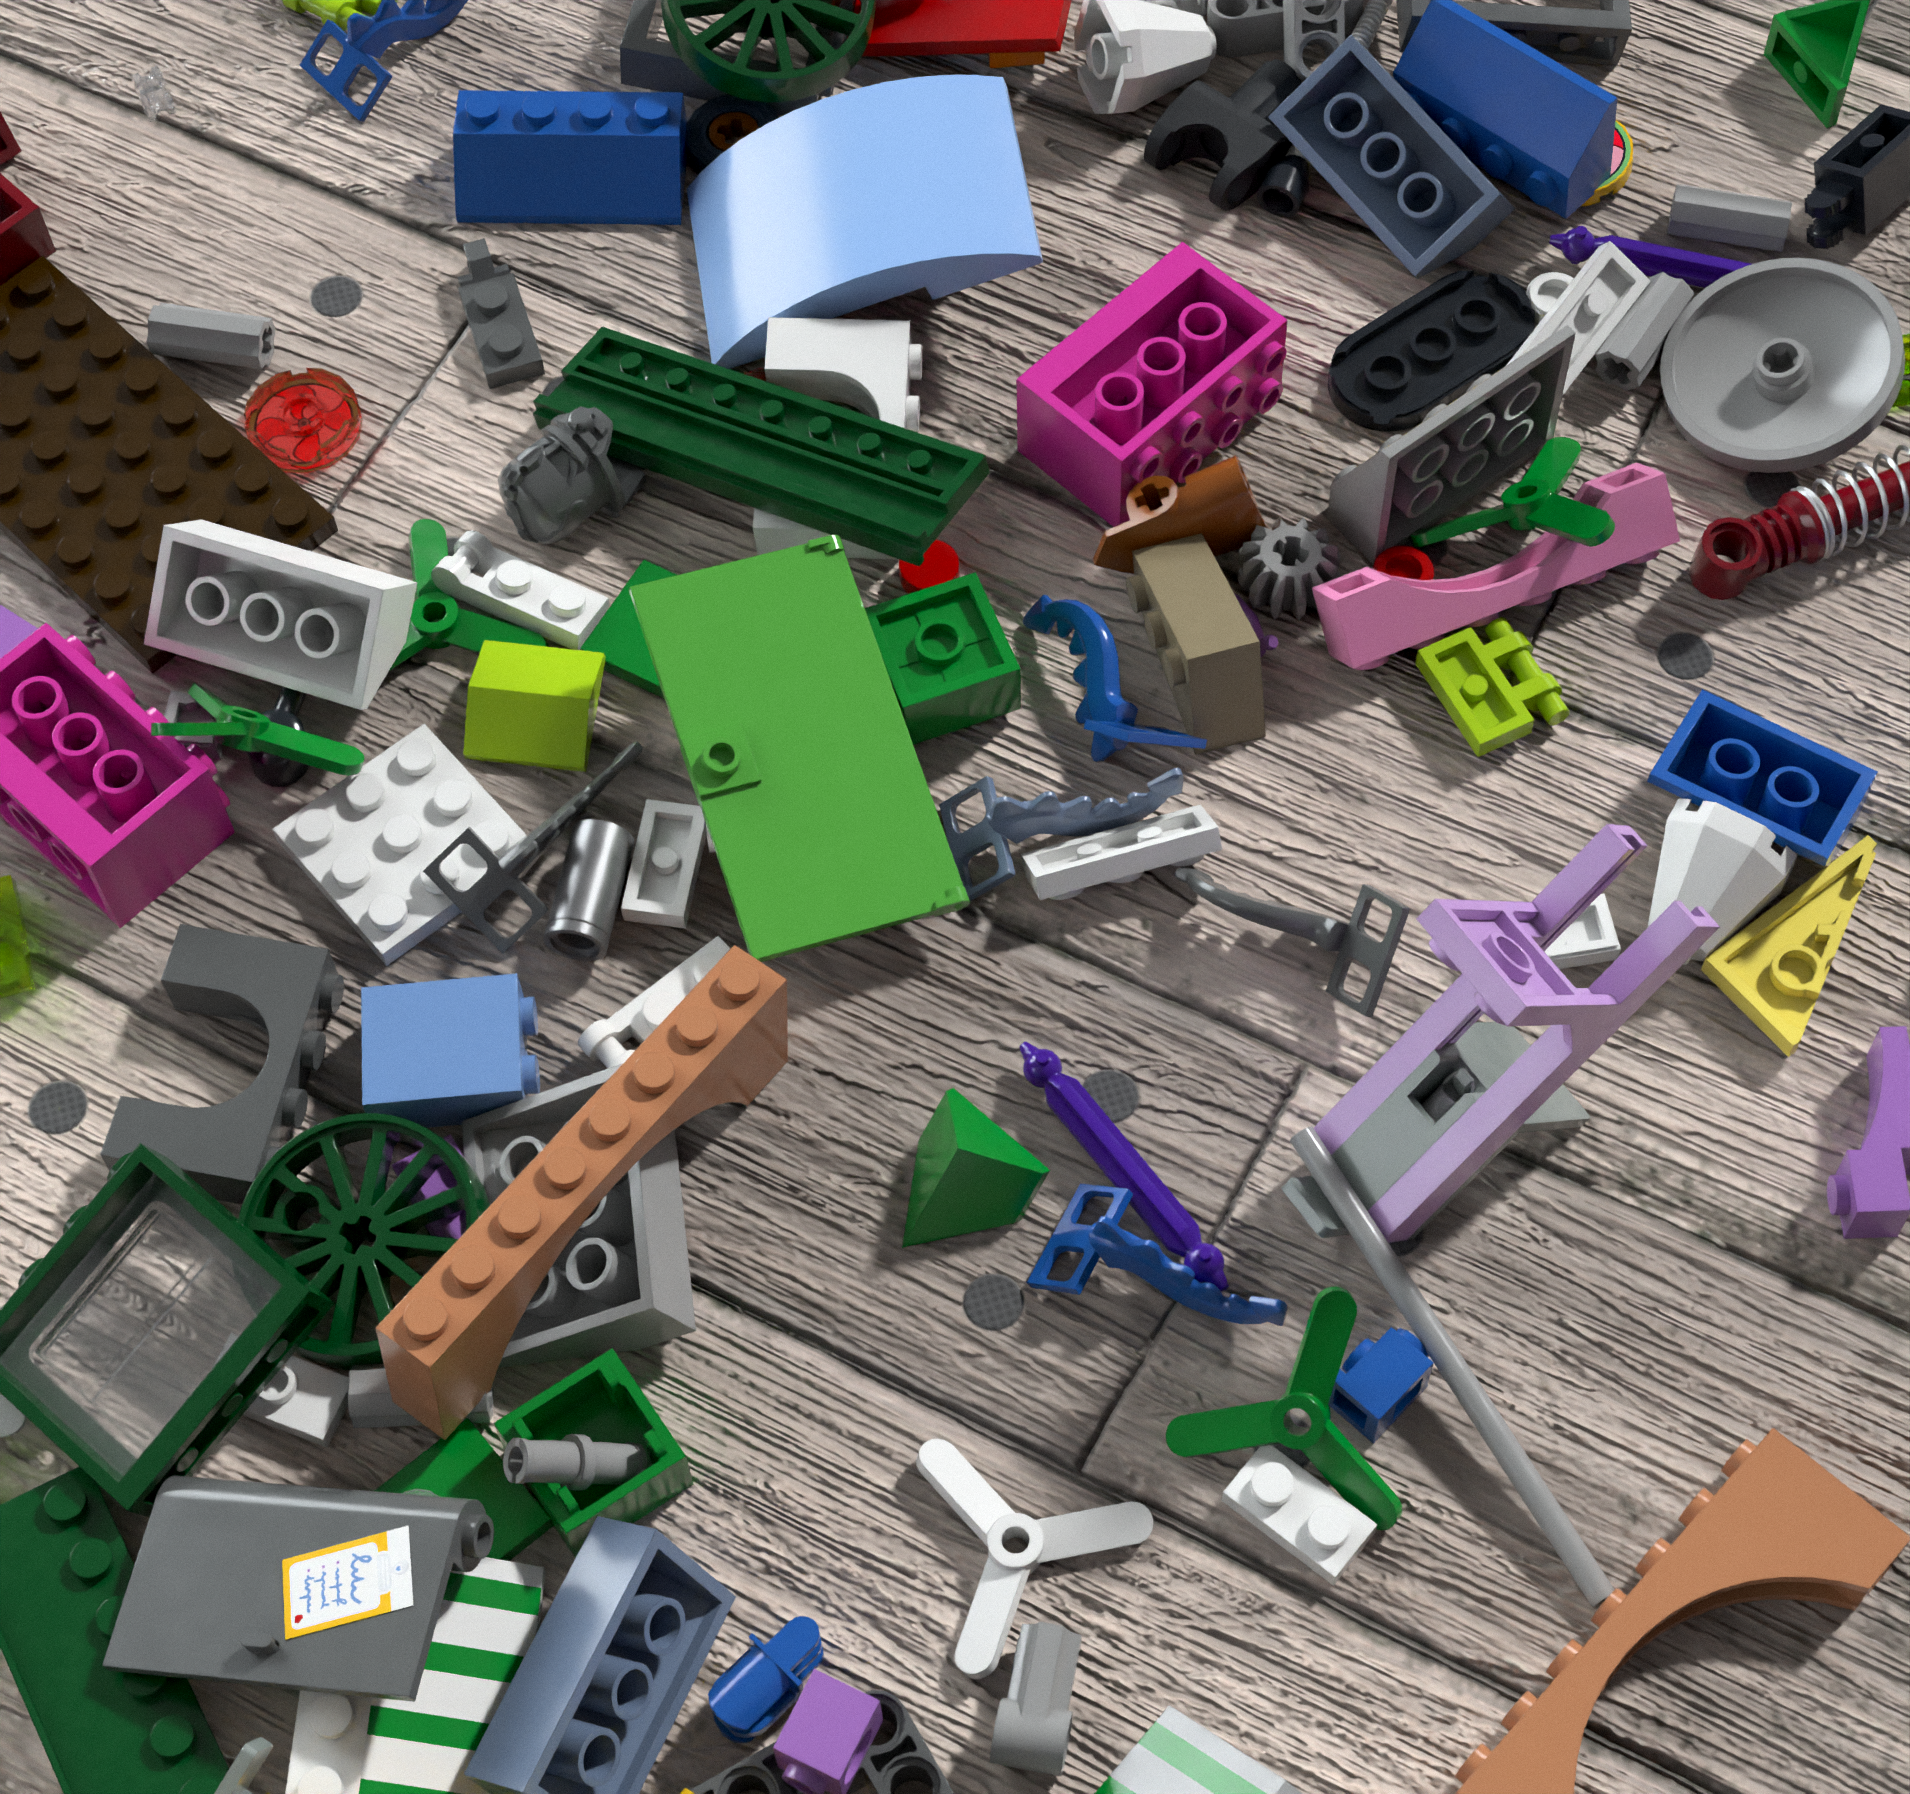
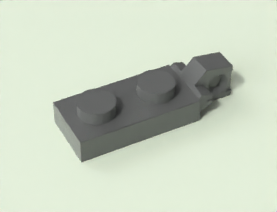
M485 238L463 244L470 274L457 277L460 286L458 290L489 389L545 374L543 360L514 273H510L508 264L497 267L493 266Z

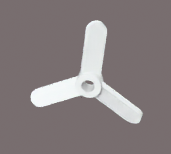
M942 1439L926 1441L921 1446L916 1458V1466L923 1477L988 1547V1559L955 1650V1663L957 1667L967 1677L972 1679L985 1678L996 1669L1028 1575L1033 1573L1041 1562L1138 1544L1145 1541L1153 1529V1517L1149 1509L1141 1503L1132 1501L1036 1520L1025 1514L1015 1513L951 1443ZM1021 1538L1028 1544V1547L1021 1553H1010L1004 1549L1003 1544L1008 1539Z

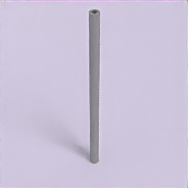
M1310 1126L1301 1130L1290 1139L1291 1144L1411 1329L1425 1346L1435 1366L1591 1606L1596 1607L1603 1603L1615 1589L1314 1128Z

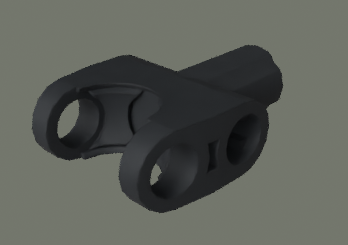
M1274 59L1266 61L1229 98L1200 80L1193 82L1168 106L1156 122L1145 145L1144 161L1158 170L1165 169L1169 165L1174 166L1180 161L1190 158H1205L1215 162L1221 170L1218 172L1210 188L1209 201L1224 211H1230L1238 207L1257 193L1268 170L1283 159L1292 146L1291 141L1278 127L1274 126V123L1268 116L1302 84L1301 80L1297 77L1292 67L1283 61Z

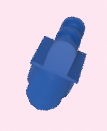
M805 1616L793 1618L765 1645L752 1633L749 1636L751 1646L713 1684L712 1689L708 1693L709 1704L715 1724L724 1737L734 1743L751 1742L756 1736L764 1733L799 1699L804 1689L802 1682L821 1664L824 1656L819 1627L811 1618Z

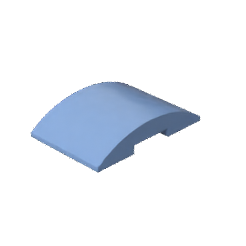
M983 75L914 77L874 84L824 98L769 122L742 138L710 163L687 188L711 362L727 369L765 357L768 317L832 319L926 287L932 300L1043 263L1007 84L1003 77Z

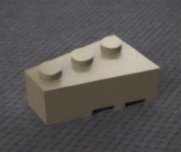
M1202 533L1133 550L1134 576L1126 578L1129 601L1135 613L1142 612L1149 643L1153 649H1156L1187 734L1207 740L1205 749L1193 748L1195 755L1266 737L1260 641Z

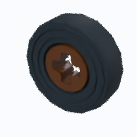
M730 94L710 99L698 107L686 123L685 133L686 155L693 170L699 175L720 154L734 144L726 143V140H731L734 134L737 137H740L741 134L743 135V137L736 140L737 143L767 123L778 119L779 116L776 110L766 102L746 100Z

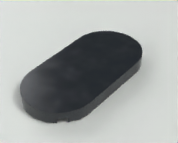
M1475 270L1458 271L1437 280L1355 331L1336 347L1328 371L1327 383L1328 392L1333 404L1348 420L1370 430L1394 432L1410 429L1421 424L1433 408L1440 404L1449 405L1464 395L1479 377L1485 374L1492 376L1504 368L1535 328V313L1525 290L1516 282L1503 275L1490 272L1489 277L1474 276Z

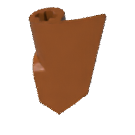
M1235 455L1185 476L1187 485L1180 488L1177 487L1172 479L1166 476H1152L1145 478L1141 483H1137L1130 490L1126 499V508L1130 521L1104 532L1093 557L1094 565L1134 574L1133 550L1202 533L1215 557L1243 547V542H1250L1251 534L1254 532L1256 525L1269 529L1258 510L1253 492L1238 457Z

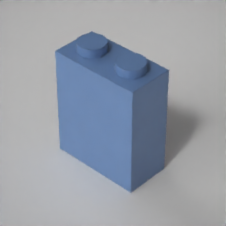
M517 973L361 987L362 1106L365 1113L397 1116L415 1122L425 1128L462 1125V1121L528 1098L529 1094L540 1093L537 1055H528L527 1036L538 1035L536 1001L534 996L524 997Z

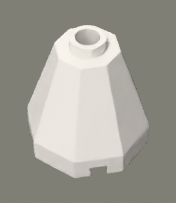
M1083 0L1074 32L1075 51L1085 50L1087 61L1086 65L1077 66L1078 82L1094 114L1123 113L1141 108L1206 73L1210 61L1215 57L1217 49L1215 33L1210 26L1206 25L1202 15L1141 0Z
M1679 798L1666 822L1648 927L1674 901H1681L1690 912L1696 906H1702L1720 928L1683 964L1687 965L1690 959L1704 962L1708 955L1730 940L1781 893L1791 875L1797 855L1786 845L1780 856L1771 848L1776 835L1766 826L1717 802L1703 801L1697 812L1689 811L1691 799Z

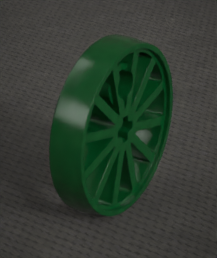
M661 0V9L666 33L676 53L687 67L706 83L727 94L746 100L787 102L820 93L840 81L852 70L863 55L870 40L876 1L860 0L861 12L859 14L839 8L842 0ZM724 14L723 17L698 35L692 33L684 20L686 18ZM810 23L845 34L848 38L838 49H834ZM735 33H746L734 63H730L712 52L713 49ZM786 37L796 39L817 63L805 68L793 69ZM761 40H769L771 43L778 72H763L749 69Z
M360 1113L345 1115L319 1123L298 1134L282 1146L267 1161L254 1179L245 1196L238 1219L263 1241L268 1239L288 1241L300 1251L284 1260L303 1276L319 1271L310 1282L328 1298L335 1291L339 1290L329 1339L324 1342L307 1336L295 1352L320 1365L335 1369L351 1370L353 1365L384 1364L378 1340L357 1344L352 1343L361 1300L368 1289L380 1323L395 1307L390 1292V1277L396 1275L411 1288L423 1278L406 1265L404 1260L417 1256L441 1258L458 1240L454 1238L417 1235L415 1233L427 1224L464 1209L466 1211L467 1231L490 1206V1203L474 1169L446 1140L429 1129L401 1117L378 1113ZM372 1139L359 1196L344 1154V1146L353 1142ZM399 1141H405L421 1146L422 1149L385 1192L395 1145ZM322 1155L325 1157L341 1207L322 1189L313 1185H307L297 1178V1175L304 1168ZM446 1164L454 1175L457 1186L408 1206L411 1199L437 1168ZM319 1206V1213L322 1215L319 1223H313L309 1228L297 1231V1223L300 1216L309 1208ZM274 1209L273 1218H270L271 1213ZM364 1240L368 1242L375 1241L372 1247L361 1245ZM236 1263L243 1292L257 1315L270 1299L271 1293Z

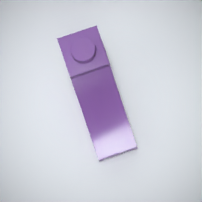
M1906 1026L1879 1028L1866 1056L1869 1076V1105L1861 1147L1859 1150H1847L1836 1174L1830 1175L1828 1178L1827 1200L1829 1210L1832 1215H1840L1844 1239L1898 1237L1910 1215V1196L1906 1175H1910V1044Z

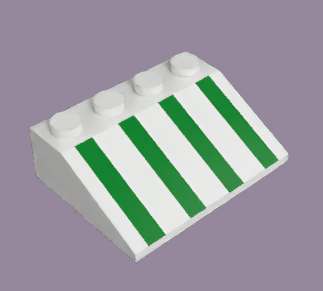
M485 1557L481 1559L478 1566L471 1572L451 1570L415 1702L300 1690L285 1794H490L466 1777L464 1772L539 1630L546 1574L545 1568Z

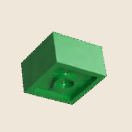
M976 572L865 608L913 745L1021 709V669Z
M613 1348L494 1422L504 1450L512 1438L561 1441L569 1434H584L590 1437L592 1442L640 1443L645 1449L647 1469L622 1485L591 1484L583 1491H569L566 1485L561 1487L559 1483L525 1482L540 1506L551 1518L553 1526L574 1558H576L597 1516L633 1524L693 1485L686 1455Z

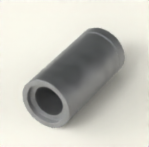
M596 819L582 820L573 826L543 938L545 945L553 952L579 961H595L606 955L634 846V838L626 829L614 823Z

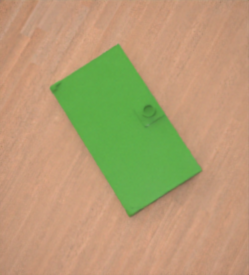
M839 535L808 540L806 544L630 587L629 593L680 744V750L698 804L701 807L748 952L751 956L760 962L932 915L936 917L958 911L970 904Z

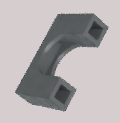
M180 924L161 978V982L174 1008L181 1011L243 1021L257 1027L269 1037L267 1059L261 1072L248 1088L234 1098L217 1105L192 1108L120 1096L100 1155L110 1171L112 1166L122 1156L133 1152L138 1144L142 1143L168 1157L216 1200L242 1205L251 1184L260 1170L288 1142L292 1128H300L304 1121L308 1104V1095L305 1087L310 1071L318 1070L323 1062L326 1049V1035L323 1031L329 1012L336 1013L341 1005L344 993V979L342 975H338L329 949Z

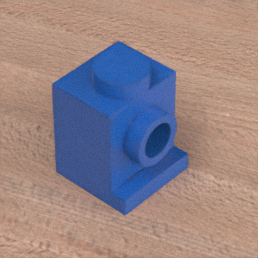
M1391 1327L1376 1343L1367 1338L1352 1351L1344 1362L1342 1370L1339 1369L1328 1404L1374 1444L1427 1388L1434 1362L1428 1358L1429 1355L1425 1346L1416 1336L1405 1329L1399 1328L1396 1331Z

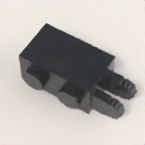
M1881 104L1814 162L1815 188L1811 191V194H1807V198H1804L1805 213H1808L1812 219L1816 218L1813 224H1809V228H1806L1807 243L1813 246L1814 249L1828 250L1830 247L1834 248L1835 245H1839V241L1845 240L1851 233L1866 236L1910 197V112Z

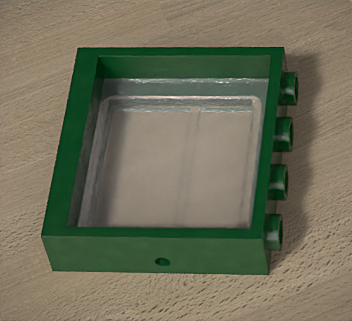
M139 1143L133 1152L122 1156L112 1166L107 1176V1183L91 1202L79 1208L69 1217L64 1225L63 1235L44 1258L36 1260L23 1272L18 1282V1289L0 1309V1393L129 1512L150 1518L157 1493L162 1484L171 1476H193L335 1303L168 1157Z

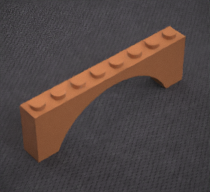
M734 945L378 1324L376 1333L392 1401L442 1439H447L481 1401L485 1392L487 1394L491 1390L505 1349L530 1300L565 1246L614 1185L652 1147L695 1115L716 1105L728 1102L742 1103L748 1106L788 1062L786 978Z
M1772 1428L1757 1446L1746 1439L1721 1469V1472L1729 1477V1479L1717 1493L1713 1495L1706 1488H1703L1683 1511L1678 1521L1686 1528L1670 1545L1661 1537L1644 1555L1635 1568V1571L1643 1578L1631 1592L1626 1595L1619 1588H1616L1591 1618V1622L1599 1627V1629L1582 1647L1572 1639L1556 1656L1546 1670V1673L1554 1680L1540 1697L1536 1698L1531 1692L1527 1691L1514 1704L1501 1722V1725L1509 1732L1494 1750L1491 1751L1482 1743L1467 1758L1455 1775V1778L1463 1784L1455 1794H1574L1577 1758L1582 1737L1597 1699L1616 1673L1651 1641L1688 1619L1737 1603L1760 1600H1803L1826 1603L1855 1611L1897 1561L1910 1542V1536L1776 1429Z

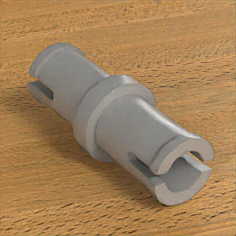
M569 1434L561 1441L512 1438L505 1449L503 1468L505 1476L511 1483H559L561 1487L566 1485L569 1491H583L591 1484H624L647 1469V1456L645 1449L640 1443L592 1442L590 1437L584 1434Z

